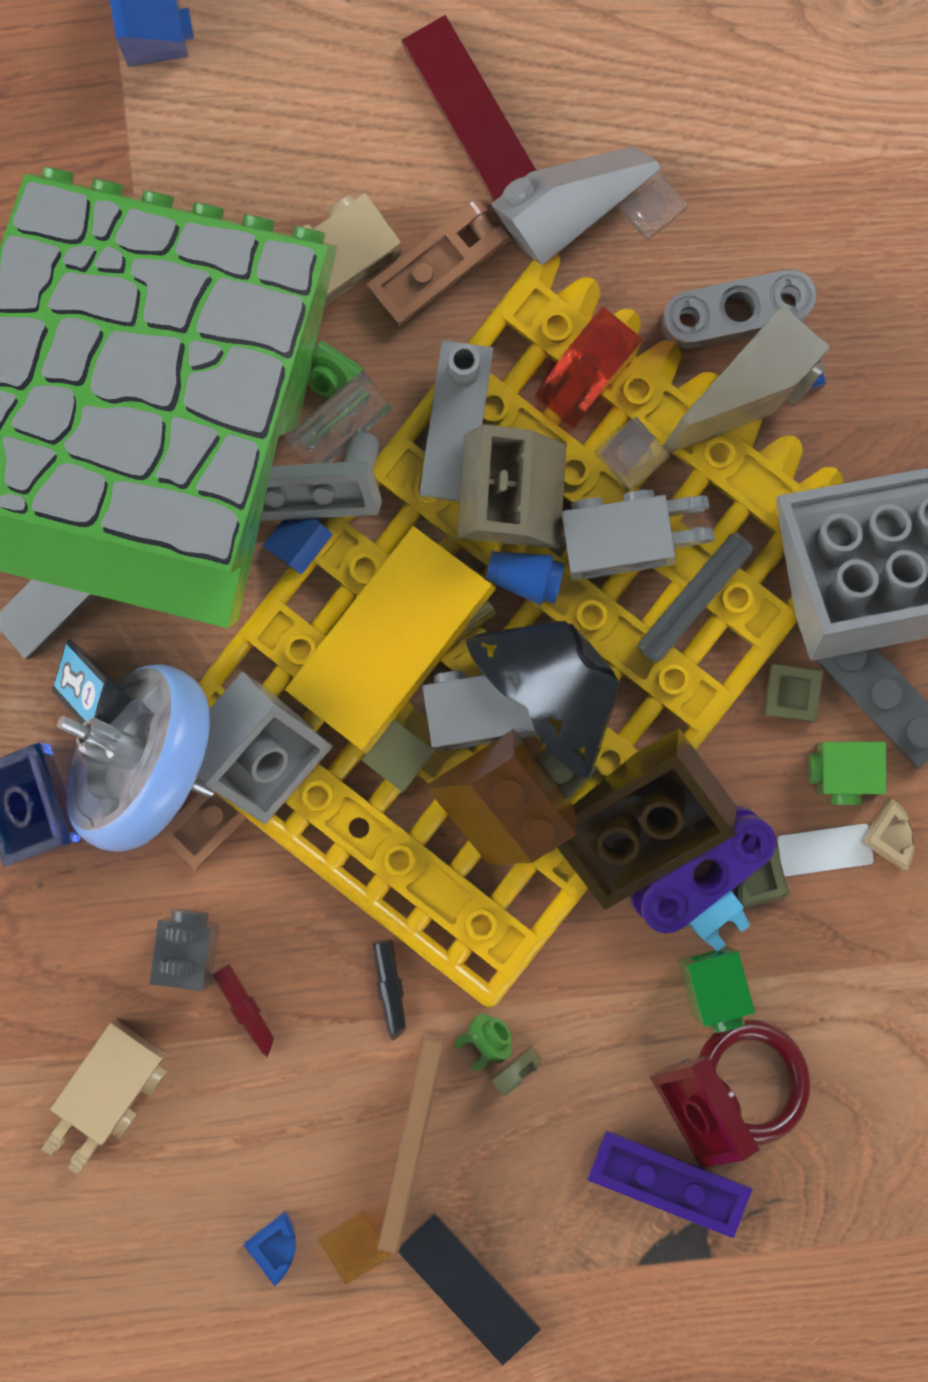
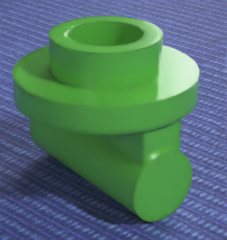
M321 340L314 351L308 385L315 393L331 399L341 398L352 385L356 384L363 374L364 368Z

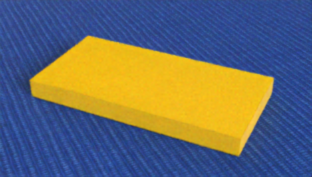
M412 526L285 688V691L367 754L470 623L469 621L496 589L491 583L416 527Z

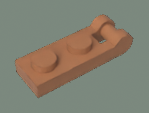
M479 198L468 203L366 284L367 289L398 327L411 319L482 261L498 252L511 239L501 226L496 228L487 218L486 213L488 209ZM469 228L479 239L470 248L459 236V234Z

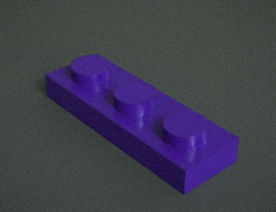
M609 1130L604 1132L587 1176V1180L731 1238H734L753 1190L750 1186Z

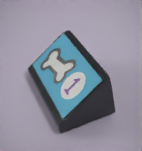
M71 639L66 642L52 692L81 724L88 722L90 718L94 717L110 725L131 703L132 699Z

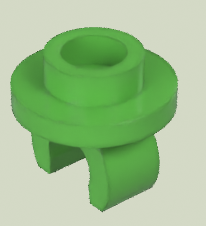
M479 1014L471 1020L470 1028L456 1039L454 1045L457 1049L463 1047L466 1043L476 1045L481 1052V1056L470 1067L473 1071H479L491 1061L501 1063L510 1057L512 1052V1036L502 1020L493 1018L488 1014Z

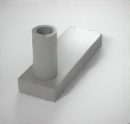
M444 340L441 342L419 493L420 497L460 502L464 434L483 424L493 347Z
M360 432L355 434L351 438L343 462L272 466L260 521L378 515L382 499L373 468L381 448L379 440L370 433Z

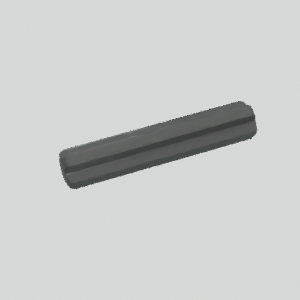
M735 532L729 535L641 639L637 646L638 650L654 663L661 661L753 552L752 545L743 536Z

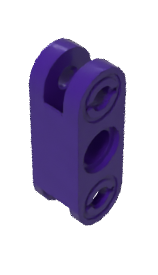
M737 806L736 835L630 895V902L634 910L657 932L664 934L675 933L684 928L766 864L772 857L776 847V836L773 829L749 808ZM711 860L709 872L701 878H694V871L699 863Z

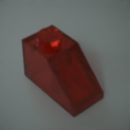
M602 306L565 351L534 397L571 428L575 429L639 353L643 338Z

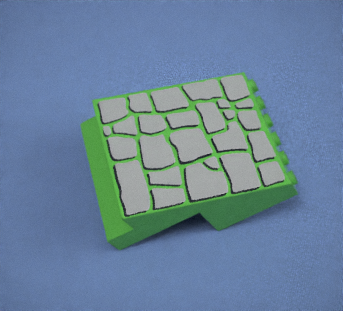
M43 166L42 175L24 174L0 246V571L229 628L239 621L278 436L298 428L337 245L325 243V232L295 226L293 235L274 231L275 221L259 216L244 214L242 223L224 219V208L194 202L192 211L173 207L174 197L158 192L143 190L142 199L123 195L124 185L112 181L93 178L92 187L73 183V172Z

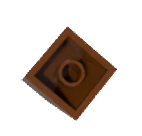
M514 729L427 785L429 792L488 865L533 863L576 835L574 805Z

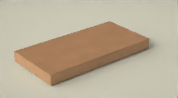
M425 1032L377 1250L396 1254V1251L400 1249L445 1048V1038L441 1034Z

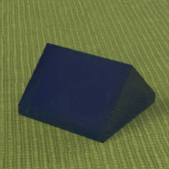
M36 743L0 757V857L3 867L81 843L80 837L73 828L68 816L66 793L51 745Z

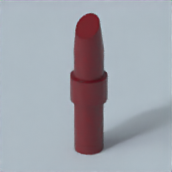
M227 964L214 972L212 976L231 1005L230 1010L238 1024L243 1025L257 1048L268 1057L274 1037L260 1015L261 1010L253 996L248 995L230 964Z

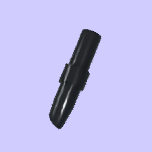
M384 940L372 944L378 981L376 982L378 997L382 1001L385 1022L393 1041L406 1029L402 1002L404 992L402 980L398 977L393 940Z

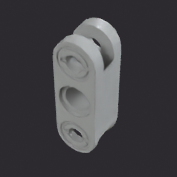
M782 270L685 291L675 295L668 302L660 321L661 334L664 340L677 343L680 351H692L752 338L782 305L803 322L815 305L816 288L813 281L805 273L797 270ZM781 295L791 296L795 305L785 304L781 299ZM735 299L745 302L751 311V318L744 322L731 320L725 312V303ZM680 317H691L695 322V326H684L680 321Z

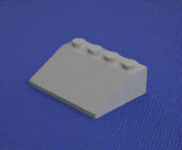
M928 468L777 496L776 506L794 611L810 661L928 638Z

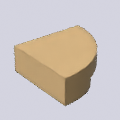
M888 799L860 842L899 869L908 870L914 856L913 834L909 817L898 802L894 799Z

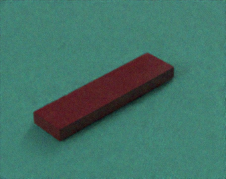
M446 15L401 40L405 52L493 202L503 195L504 189L511 182L525 177L530 172L537 171Z

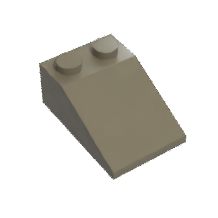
M782 305L681 418L662 447L669 453H673L770 416L785 401L794 407L825 371L826 367L819 361L831 346Z

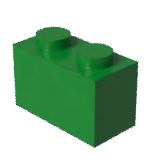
M724 947L719 951L713 950L679 959L694 1019L703 1027L709 1026L710 1029H714V1033L725 1032L744 1026L743 1017L755 1014L739 951L731 947Z

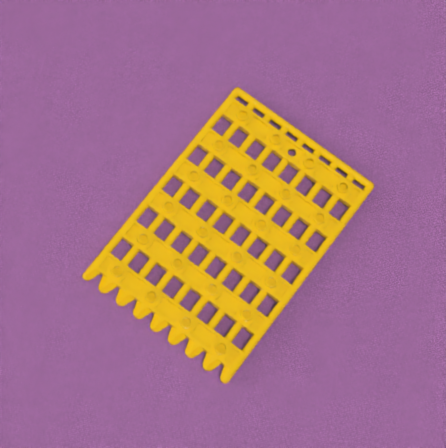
M559 254L554 255L543 265L533 259L467 342V344L490 347L508 325L531 343L530 347L503 381H500L490 373L483 424L533 430L566 444L563 502L566 500L571 504L574 501L587 498H602L603 505L623 502V495L640 490L644 482L667 455L668 451L662 446L681 418L718 376L712 372H703L677 389L672 385L681 360V351L677 343L669 340L661 341L636 357L631 353L641 327V321L636 311L632 309L619 310L596 326L591 322L600 297V287L597 281L589 277L580 278L555 294L550 289L560 265ZM549 357L572 376L543 413H541L518 395V393L545 359ZM434 384L379 453L373 468L378 488L382 485L405 503L393 520L373 543L350 525L356 516L329 517L323 526L333 535L301 575L291 567L287 569L198 681L206 695L210 709L226 690L222 687V684L254 646L277 664L262 686L279 697L420 517L424 518L445 535L438 545L454 557L462 548L486 568L480 574L484 579L486 578L492 550L501 553L553 555L554 561L565 563L555 604L542 601L540 606L526 599L502 630L531 626L542 612L555 622L566 621L568 624H573L613 669L618 682L625 676L648 694L618 734L607 727L595 764L599 771L571 799V803L575 804L632 755L638 752L634 748L635 744L664 708L689 726L683 733L695 750L700 747L797 623L792 596L784 603L761 585L785 554L776 506L777 496L843 484V477L838 469L824 467L801 483H797L793 478L803 453L800 440L795 436L785 435L761 451H756L753 448V444L762 419L673 452L674 456L693 471L670 500L700 496L710 483L734 503L713 528L715 539L713 542L674 549L675 565L653 568L671 583L640 621L616 601L641 570L613 574L600 589L588 579L572 581L567 548L558 557L551 550L543 547L457 538L460 502L420 497L425 452L415 445L414 442L430 423L435 390ZM589 388L612 406V408L582 445L560 428L559 424ZM630 420L653 439L625 475L622 476L599 457L626 422ZM684 515L669 517L671 532L689 530L680 521ZM749 515L772 531L774 535L744 572L741 568H738L706 606L705 609L711 613L710 617L682 652L672 647L661 661L654 663L638 650L637 646L641 639L728 536L738 531ZM318 565L341 585L309 624L287 607L286 604ZM480 626L455 644L453 643L440 662L451 671H464L465 678L484 675L472 659L466 639L487 631ZM729 627L752 647L723 684H720L697 665L726 628ZM482 642L481 645L488 648V656L490 658L493 657L494 649L497 646ZM407 702L394 720L432 748L427 716ZM309 709L302 716V719L316 731L325 722ZM548 718L549 723L556 727V734L558 735L563 721ZM348 741L327 769L318 763L289 796L285 803L294 811L285 822L274 814L264 824L214 791L221 799L485 1007H495L588 890V887L556 847L533 863L515 864L491 896L488 897L465 879L482 857L469 840L449 865L424 846L448 816L436 799L433 800L407 833L384 815L385 811L401 792L397 787L384 779L368 801H366L343 782L364 754L362 750L350 741ZM489 744L476 746L473 751H470L468 748L438 753L435 751L417 775L429 784ZM543 744V746L535 754V757H537L545 749V744ZM585 747L578 749L585 755ZM356 818H363L369 824V832L363 838H356L350 833L349 825ZM310 823L335 842L326 854L301 835ZM351 855L375 873L367 886L342 868ZM539 870L562 889L531 929H529L508 913L506 909L533 874ZM391 887L416 906L407 918L383 900ZM432 919L457 938L448 950L423 932ZM472 952H475L497 970L489 982L485 981L464 964Z

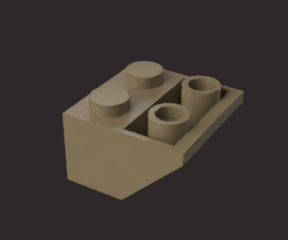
M484 424L464 434L457 538L552 549L560 548L566 444L533 430Z

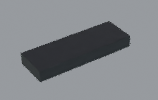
M435 1212L401 1243L400 1249L397 1252L502 1366L541 1330L537 1322Z

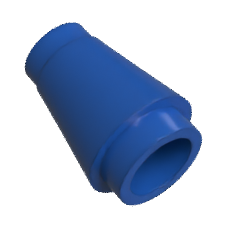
M492 550L485 580L495 583V585L540 606L542 601L555 604L565 563L554 561L553 555L501 553Z

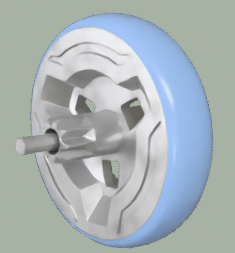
M152 664L140 667L130 672L117 683L132 701L110 725L94 717L83 724L65 716L60 717L58 720L57 728L78 737L76 739L77 748L71 763L67 782L66 805L68 816L77 834L97 848L112 852H126L139 848L151 841L169 824L181 808L190 790L208 798L214 793L212 789L204 785L197 778L206 752L210 730V711L206 695L193 677L169 665Z

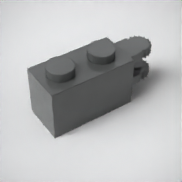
M178 909L172 910V917L158 920L149 984L203 991L211 986L219 923L207 922L208 912Z

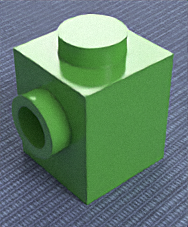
M886 742L816 743L817 753H809V784H817V795H830V805H862V795L886 794Z

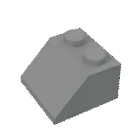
M242 671L209 709L210 730L208 743L197 777L204 785L266 824L330 751L333 745L276 695Z

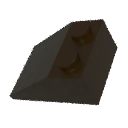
M677 728L636 752L573 804L576 835L557 848L606 910L735 836L737 806L682 731Z

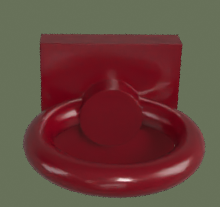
M744 1020L745 1025L742 1027L714 1033L702 1047L697 1059L667 1066L650 1076L700 1167L744 1161L760 1150L758 1145L777 1141L788 1134L804 1115L810 1096L808 1066L802 1051L795 1041L775 1025L760 1020ZM745 1040L760 1041L774 1049L783 1060L789 1075V1094L786 1104L776 1117L760 1124L744 1122L736 1095L719 1078L716 1072L718 1062L723 1053L730 1046Z

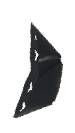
M566 621L485 632L466 639L472 659L493 686L505 697L527 707L534 730L541 741L569 770L587 779L596 764L621 687L615 676L616 673L595 650L591 642L573 624H568ZM482 642L497 646L494 649L493 657L490 658L488 656V648L481 645ZM503 671H519L518 677L521 685H516L513 678L505 675ZM548 717L563 721L560 728V736L556 734V727L549 723ZM585 747L587 762L584 763L581 755H575L572 749Z

